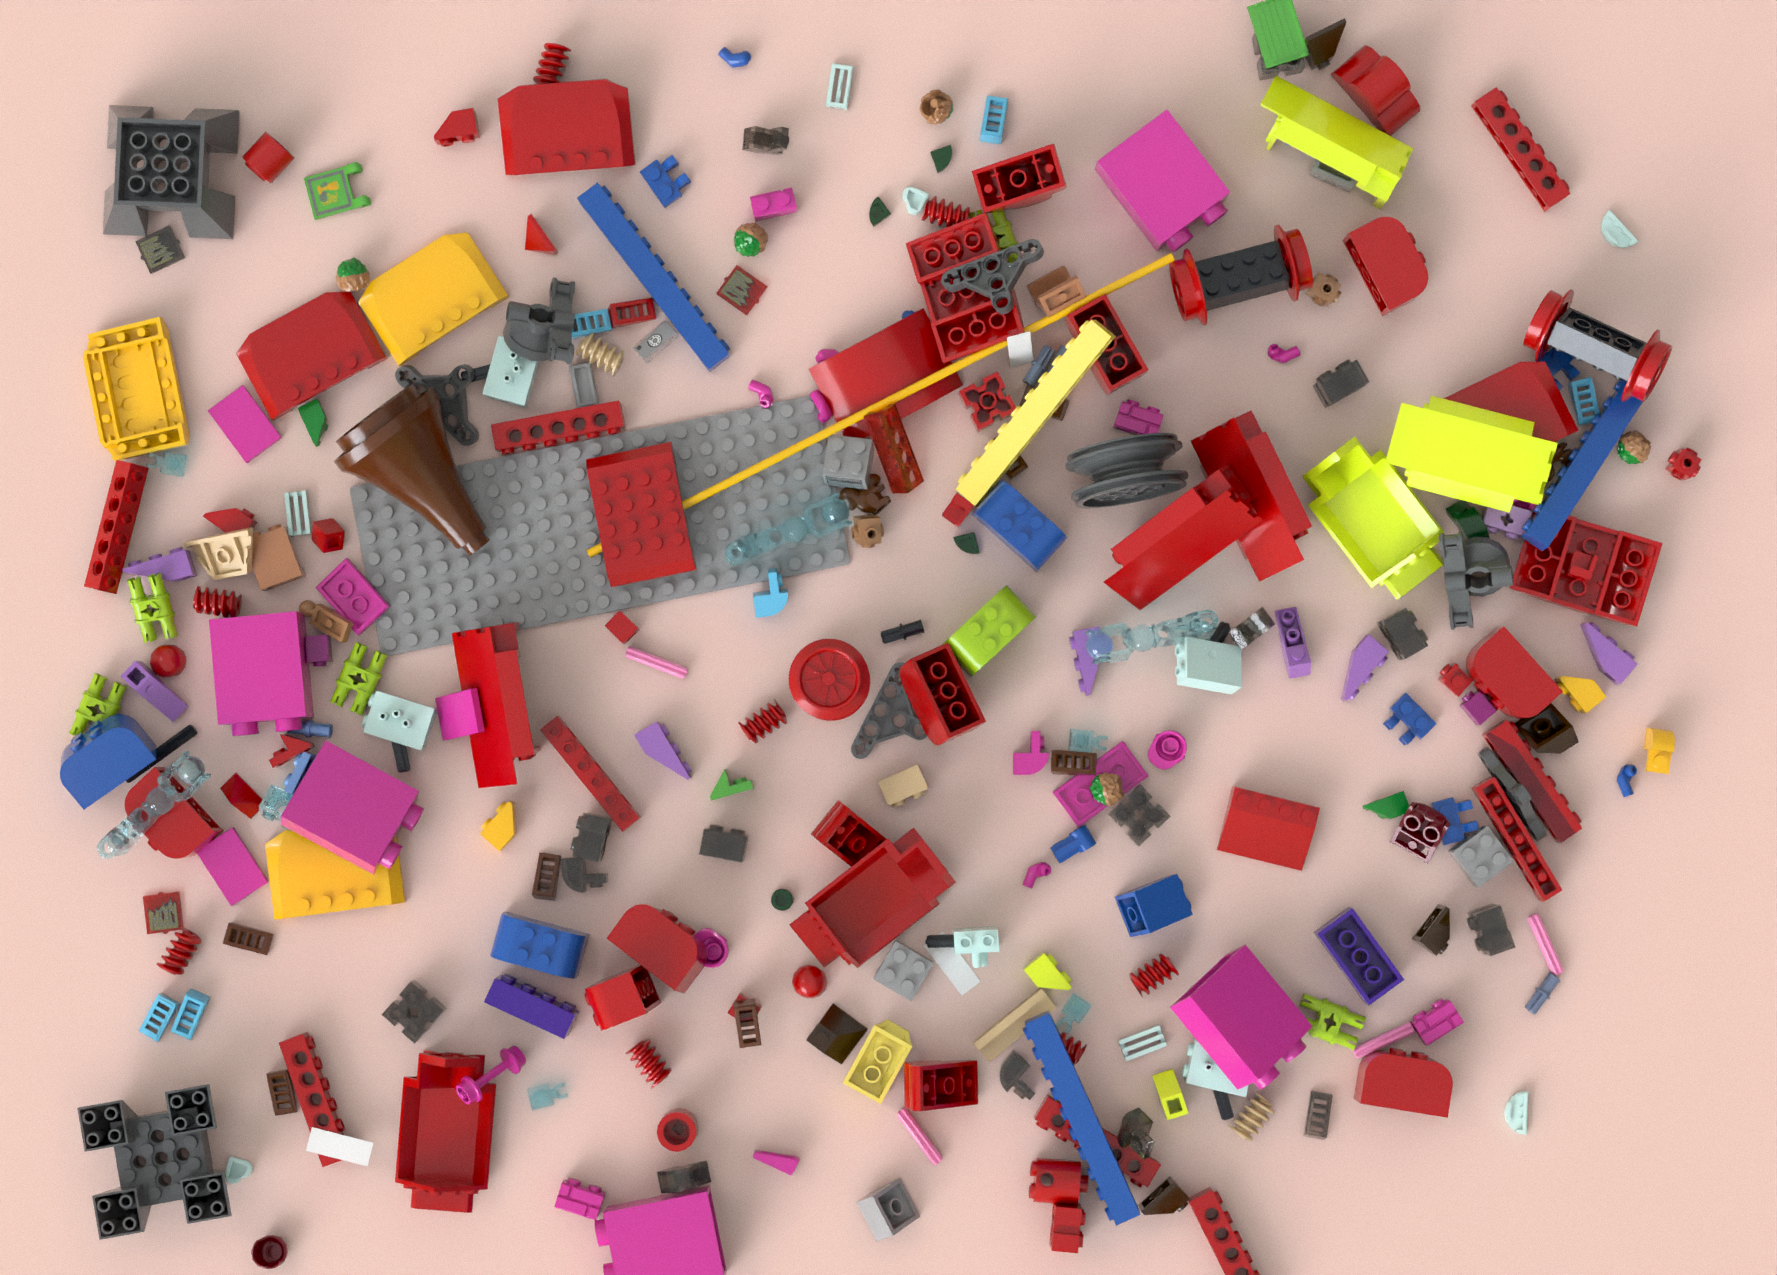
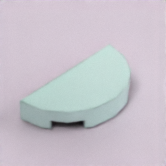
M1608 210L1601 223L1602 235L1605 240L1612 246L1619 248L1631 247L1639 242L1611 210Z
M1520 1091L1512 1095L1507 1101L1504 1110L1505 1120L1510 1128L1524 1135H1527L1528 1091Z

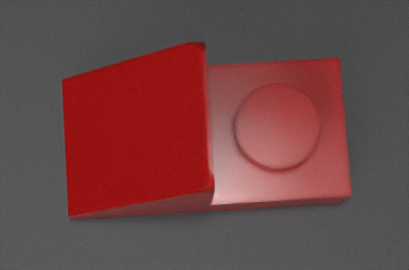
M280 734L288 750L282 748L274 752V757L269 759L272 768H277L296 758L299 753L302 754L303 751L311 750L315 745L299 738Z

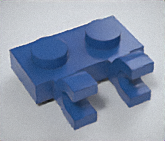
M673 155L668 157L662 164L655 160L640 171L664 208L682 197L679 190L691 183L685 172L674 182L667 174V172L679 165Z
M1552 348L1539 361L1546 362L1552 377L1562 370L1571 382L1580 374L1570 364L1574 358L1566 352H1559ZM1553 377L1558 389L1561 390L1563 385Z
M1404 693L1389 708L1393 714L1383 723L1390 730L1401 720L1409 728L1398 739L1403 745H1408L1415 736L1422 739L1437 724L1407 693Z
M1451 797L1431 803L1432 808L1443 814L1451 824L1442 838L1443 845L1465 840L1463 833L1479 830L1477 821L1474 820L1461 824L1458 812L1473 809L1471 800L1455 803L1454 798Z

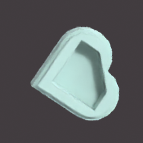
M914 187L905 188L902 197L904 202L907 203V211L911 215L920 214L929 194Z
M230 1156L225 1171L227 1182L235 1184L242 1178L248 1177L253 1172V1164L248 1160Z

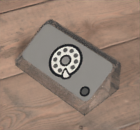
M664 320L632 348L647 364L677 339L679 334Z

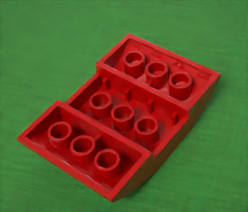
M986 212L906 243L916 279L921 286L932 321L931 327L943 364L1005 342L1007 337L1025 333L1014 288L1011 292L1014 302L1013 309L1007 314H999L994 309L990 298L968 288L949 292L941 283L942 275L946 271L1001 251ZM990 262L987 266V269L994 270L997 267L998 262ZM977 269L969 270L967 277H975ZM954 277L950 279V285L954 283ZM996 280L993 283L992 288H1000L1003 284V281ZM1001 299L998 302V307H1005L1008 304V299Z
M924 308L809 368V371L837 423L951 365L952 362L943 364L931 322ZM955 372L846 427L841 432L846 437L866 438L963 386V383L958 373Z
M1534 511L1532 512L1531 519L1535 515ZM1569 515L1547 549L1541 551L1526 540L1523 541L1513 574V586H1510L1509 589L1574 611L1637 627L1663 543L1621 530L1617 531ZM1575 551L1591 556L1594 554L1598 555L1593 574L1588 582L1566 575Z

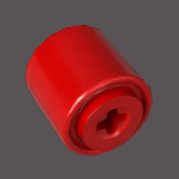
M266 131L242 156L246 161L245 165L264 182L266 180L269 183H273L295 159L288 150Z
M681 1108L672 1109L664 1114L657 1127L658 1140L669 1151L679 1152L686 1150L692 1145L698 1134L697 1119L691 1112ZM677 1122H680L681 1126H685L681 1134H677V1130H673Z

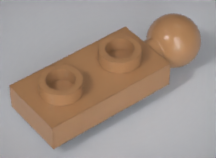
M310 600L301 602L299 612H302L304 617H312L309 624L341 643L348 641L353 622L323 604L315 605Z

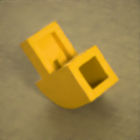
M1646 728L1644 750H1648L1645 771L1669 774L1671 755L1675 748L1673 731Z

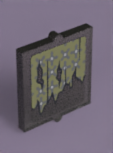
M170 225L135 241L142 255L141 259L145 261L150 274L185 258L179 245L180 241L176 239Z

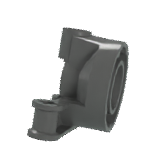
M553 277L549 291V307L542 304L529 305L509 301L503 336L505 343L511 351L531 361L558 360L571 365L574 356L572 329L575 314L572 313V301L575 281L569 283L559 281Z
M1462 531L1451 535L1440 533V549L1444 562L1445 588L1448 593L1451 630H1455L1456 627L1466 626L1473 628L1470 596L1483 597L1494 594L1502 587L1513 586V573L1509 556L1499 542L1490 538L1473 537L1463 540ZM1477 571H1481L1484 573L1491 572L1487 576L1475 577L1471 575L1472 573Z

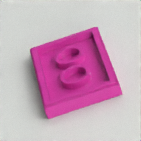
M243 385L208 410L246 463H249L282 438Z
M349 558L344 559L315 587L338 614L353 622L352 630L358 636L390 607L389 603Z
M477 688L435 698L443 741L485 731Z
M234 827L209 842L197 853L231 906L269 882Z

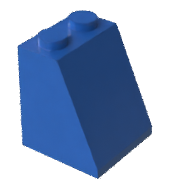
M1177 874L1166 876L1115 896L1130 937L1152 933L1193 915L1191 903L1186 898L1183 883Z

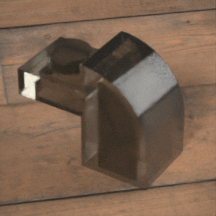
M758 126L745 128L742 150L761 154H783V151L787 150L789 144V128L767 129Z
M1261 607L1229 633L1233 642L1240 646L1241 649H1244L1273 627L1275 623L1264 608Z
M585 857L561 859L563 879L567 886L574 891L585 893L587 892V884H590V888L603 887V883L608 882V873L586 874Z
M1014 1050L1001 1063L999 1078L1006 1092L1014 1086L1015 1089L1013 1091L1021 1099L1026 1097L1030 1100L1035 1095V1091L1020 1079L1030 1067V1064Z
M1136 1108L1124 1115L1117 1140L1122 1149L1130 1146L1144 1160L1150 1157L1155 1141L1149 1136L1153 1121L1140 1108Z
M699 1161L686 1166H674L657 1172L661 1193L691 1190L711 1182L707 1161Z

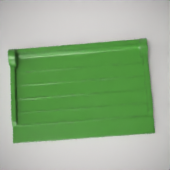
M1265 0L1247 6L1266 69L1309 56L1292 0Z

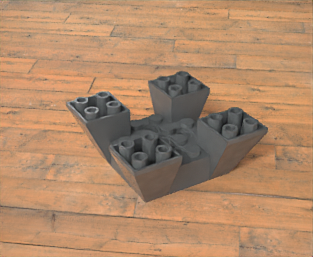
M109 105L107 148L116 149L115 182L105 190L103 234L147 236L148 210L180 211L190 238L233 239L235 196L208 188L210 153L237 154L239 110L195 108L184 120L153 119V107ZM167 139V145L160 148V142ZM144 160V166L137 169L138 162ZM162 161H166L165 168L159 170V164ZM188 162V167L185 170H180L181 164ZM165 182V188L162 191H158L159 184Z
M210 1084L165 1092L167 1111L140 1116L123 1100L77 1108L84 1151L114 1147L120 1187L92 1196L99 1240L144 1232L151 1206L160 1203L183 1200L187 1224L232 1216L225 1172L213 1169L207 1130L215 1129L217 1125ZM157 1130H160V1131L163 1132V1134H164V1139H163V1140H159V1139L157 1138V1136H156V1131H157ZM182 1148H186L189 1151L188 1158L182 1156ZM160 1152L166 1153L168 1157L167 1162L160 1159ZM139 1156H143L145 1158V1166H142L138 1162ZM164 1173L171 1177L170 1184L164 1181Z

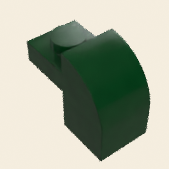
M1460 500L1445 509L1449 518L1458 527V530L1462 531L1463 540L1473 537L1490 538L1481 516L1475 507H1471L1467 501Z

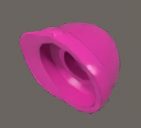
M1167 730L1156 734L1148 750L1150 762L1157 768L1166 770L1182 761L1187 751L1185 738L1174 730Z
M703 928L695 934L704 943L707 950L705 967L716 968L727 960L729 950L726 938L709 928Z

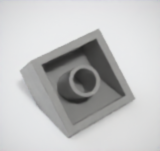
M901 1178L880 1187L856 1202L876 1242L895 1235L920 1217Z

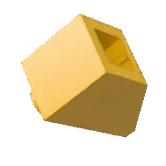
M1567 676L1555 678V681L1558 683L1557 685L1563 691L1562 694H1566L1571 701L1569 703L1576 712L1587 713L1606 698V695L1594 680Z
M512 801L501 803L495 810L498 814L493 819L488 818L481 826L483 830L480 835L498 851H502L516 835L515 803Z

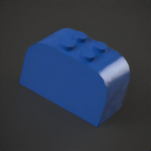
M1001 480L972 513L980 523L1035 572H1038L1067 539L1066 535L1052 521L1004 480Z
M116 714L109 716L102 722L98 720L89 727V731L84 734L79 733L73 737L72 743L64 749L61 757L60 779L64 787L84 810L155 761L156 744L139 723L128 715Z
M503 912L490 956L511 964L575 979L579 975L590 934L510 912Z

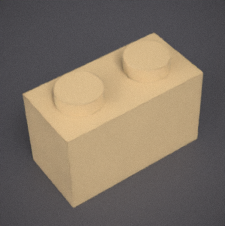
M918 764L878 781L888 806L892 804L894 808L906 803L904 799L913 796L916 799L925 795L924 790L928 789Z

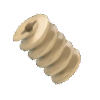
M591 333L588 337L586 336L578 346L576 355L582 353V359L585 360L590 357L589 362L591 364L597 361L598 368H602L605 365L604 371L608 373L612 370V376H615L623 363L624 351L622 350L616 354L617 347L614 346L609 350L608 341L601 345V337L594 341V333Z
M1257 1092L1255 1094L1258 1100L1249 1099L1252 1107L1244 1106L1247 1113H1238L1241 1121L1233 1119L1236 1127L1229 1126L1243 1139L1251 1142L1253 1138L1250 1133L1256 1135L1259 1133L1256 1126L1264 1127L1261 1119L1270 1120L1266 1113L1275 1114L1272 1108L1273 1105Z

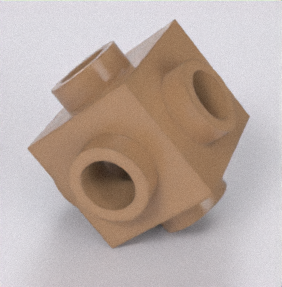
M1318 272L1313 279V287L1308 289L1305 294L1313 298L1312 301L1321 307H1324V305L1328 307L1331 302L1336 303L1342 293L1339 291L1341 284L1338 283V279L1330 274L1325 276Z
M874 514L853 516L854 527L851 528V535L856 543L862 545V548L875 547V544L881 543V537L884 536V528L879 516Z

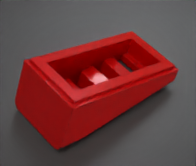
M652 298L613 303L608 307L612 328L656 319ZM645 304L648 312V315L644 316L642 305ZM635 306L638 308L639 317L635 316ZM626 308L629 309L630 318L626 316ZM616 310H620V320H618Z

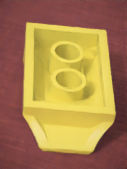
M889 1020L874 1025L842 1083L881 1104L913 1047L910 1041V1032Z

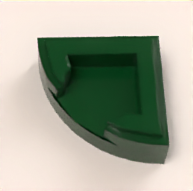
M951 145L930 152L937 173L942 172L950 163L952 157Z
M879 197L872 202L869 217L873 227L891 215Z
M975 532L953 537L956 545L962 551L969 554H980Z

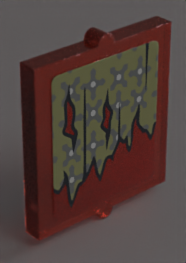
M736 265L730 275L724 278L725 282L716 294L747 316L754 305L759 303V298L767 289V286Z
M159 892L156 895L143 896L147 934L161 932L167 934L168 931L181 930L179 926L184 927L179 892Z

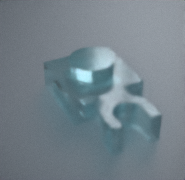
M164 451L163 457H159L155 453L148 452L149 457H155V462L153 464L146 463L147 468L161 467L160 473L183 477L187 455Z
M1070 729L1068 750L1091 753L1092 746L1099 750H1106L1107 747L1099 746V741L1101 739H1108V736L1098 735L1093 737L1094 731Z
M1072 993L1061 1010L1066 1015L1057 1022L1056 1026L1059 1028L1061 1023L1066 1022L1068 1028L1065 1030V1033L1068 1034L1072 1028V1022L1075 1020L1080 1024L1092 1005L1075 993Z
M549 1083L527 1088L532 1110L553 1105V1098L555 1097L558 1099L568 1097L567 1093L563 1095L558 1093V1088L565 1086V1083L557 1084L552 1089H550Z

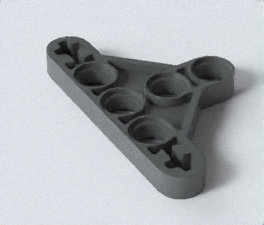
M1030 239L948 270L942 275L941 283L949 292L968 288L991 299L994 309L999 314H1007L1014 306L1011 294L1026 265L1042 258L1044 249L1038 240ZM1035 247V253L1031 254V248ZM1011 254H1018L1015 262H1008L1007 259ZM990 262H998V265L994 270L987 269V266ZM977 269L975 277H967L969 270ZM954 277V283L950 285V279ZM996 280L1003 281V284L1000 288H992V285ZM1001 299H1008V304L1005 307H998V302Z
M467 364L459 365L449 375H421L411 365H404L396 370L395 378L404 389L414 383L413 385L416 389L419 384L425 386L426 390L431 387L434 388L440 396L445 429L460 444L469 446L477 442L479 432L468 421L466 388L472 382L475 375L471 366ZM461 368L468 372L467 380H462L459 377V370ZM406 371L409 372L408 379L403 378L405 376L404 372ZM447 384H451L455 388L453 396L446 393ZM449 415H454L457 418L456 426H451L448 423ZM464 425V427L461 428L462 430L457 431V429ZM470 431V433H471V434H470V438H471V439L466 440V438H465V437H466V433H465V432Z
M897 662L891 667L851 746V753L855 758L864 759L870 754L874 744L904 734L916 740H923L927 737L926 733L921 737H917L913 733V727L921 723L913 715L903 685L899 687L895 682L888 681L890 677L895 679L897 673L894 669L900 668L905 663ZM888 685H893L897 689L896 695L892 698L884 694V689ZM879 704L887 708V713L883 717H878L874 713L875 707ZM898 714H902L906 718V724L902 727L896 726L893 721L894 717ZM867 724H874L877 727V733L874 736H867L865 734L864 728ZM860 735L866 739L873 740L871 745L868 742L864 747L867 750L866 754L861 753L860 756L856 754L855 746H860L863 741L859 739Z
M1488 747L1479 751V758L1491 776L1496 778L1531 836L1537 842L1547 836L1530 803L1532 799L1526 788L1521 783L1516 782Z

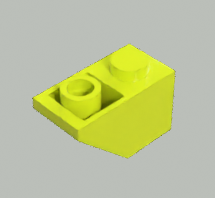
M1043 952L1023 968L1037 987L1070 990L1072 988L1069 985L1072 980L1064 970L1061 973L1057 970L1055 966L1058 963L1051 954L1046 956Z
M1173 1069L1152 1075L1165 1118L1170 1120L1189 1114Z

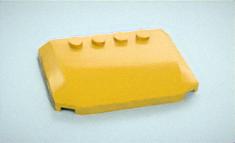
M467 232L443 235L369 283L358 303L397 364L401 367L418 356V353L488 308L495 307L509 298V296Z
M156 317L88 334L87 339H89L87 350H84L83 362L99 440L103 447L113 456V460L121 461L189 445L190 434L169 331L163 318Z
M285 830L265 843L274 920L406 902L400 853L391 869L379 865L373 875L292 830ZM396 836V838L394 839V842H396V843H398V837H397V836Z

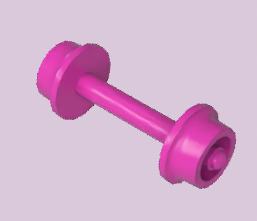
M514 1045L508 1049L503 1048L500 1050L502 1062L479 1079L474 1081L469 1076L462 1077L461 1082L456 1086V1092L460 1099L468 1105L474 1101L479 1102L482 1100L480 1088L503 1071L508 1069L514 1074L520 1073L521 1067L526 1064V1058L522 1051Z

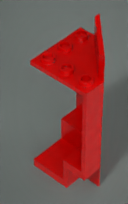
M1252 410L1236 418L1233 417L1228 422L1191 440L1190 442L1201 462L1200 469L1205 479L1218 469L1229 464L1255 499L1250 503L1263 520L1237 539L1236 542L1245 560H1249L1259 582L1303 561L1304 558L1295 540L1309 533L1307 529L1312 527L1311 522L1266 431L1262 433Z
M1229 464L1218 469L1110 550L1113 552L1112 557L1123 568L1103 583L1137 609L1142 610L1260 523L1263 519L1250 503L1255 499Z
M519 622L452 633L461 691L477 688L485 728L484 732L469 735L478 788L518 784L514 759L518 757L519 761L529 760L541 750L540 746L533 747L518 660L520 652L516 631L520 630Z
M912 828L894 843L887 838L805 902L808 910L789 925L824 968L839 956L848 965L853 964L858 968L937 907L940 903L936 898L954 885L956 881L915 828Z
M424 1050L423 1053H419L417 1076L404 1077L395 1182L404 1184L403 1188L412 1189L411 1208L471 1213L473 1195L478 1194L479 1190H488L496 1084L488 1082L481 1087L482 1100L479 1102L474 1101L469 1105L464 1103L456 1092V1086L461 1082L462 1077L469 1076L476 1081L483 1076L485 1055H464L463 1053L454 1052L438 1053Z

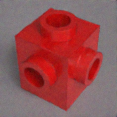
M1682 448L1672 452L1667 462L1669 464L1666 470L1671 472V475L1678 480L1694 478L1701 468L1699 463L1702 459L1697 457L1698 453L1694 450ZM1684 461L1689 463L1687 467L1684 465Z

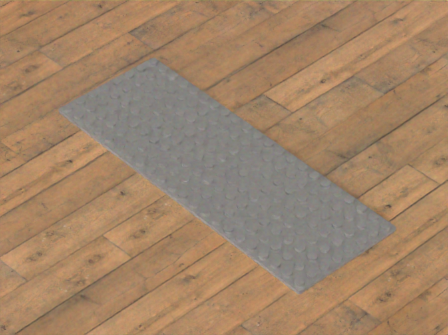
M806 396L776 402L768 408L756 406L458 465L456 467L461 482L475 510L486 526L483 532L490 539L483 547L470 556L463 547L457 549L423 516L382 489L370 483L351 487L350 494L366 577L390 605L375 621L381 654L385 653L391 656L453 643L452 633L513 622H519L520 630L769 581L768 569L776 568L777 574H781L782 578L848 565L850 559L836 488L832 485H825L822 477L827 449L826 438L684 510L697 568L695 571L611 587L603 552L590 558L586 551L601 543L587 474L586 459L672 442L682 501L823 430V423L817 418L819 410L811 397Z

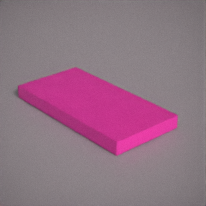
M1123 741L1097 759L1096 775H1075L1053 791V794L1077 827L1083 825L1108 806L1093 799V794L1089 788L1092 785V780L1097 775L1104 772L1117 774L1121 778V789H1123L1124 794L1148 777V774Z

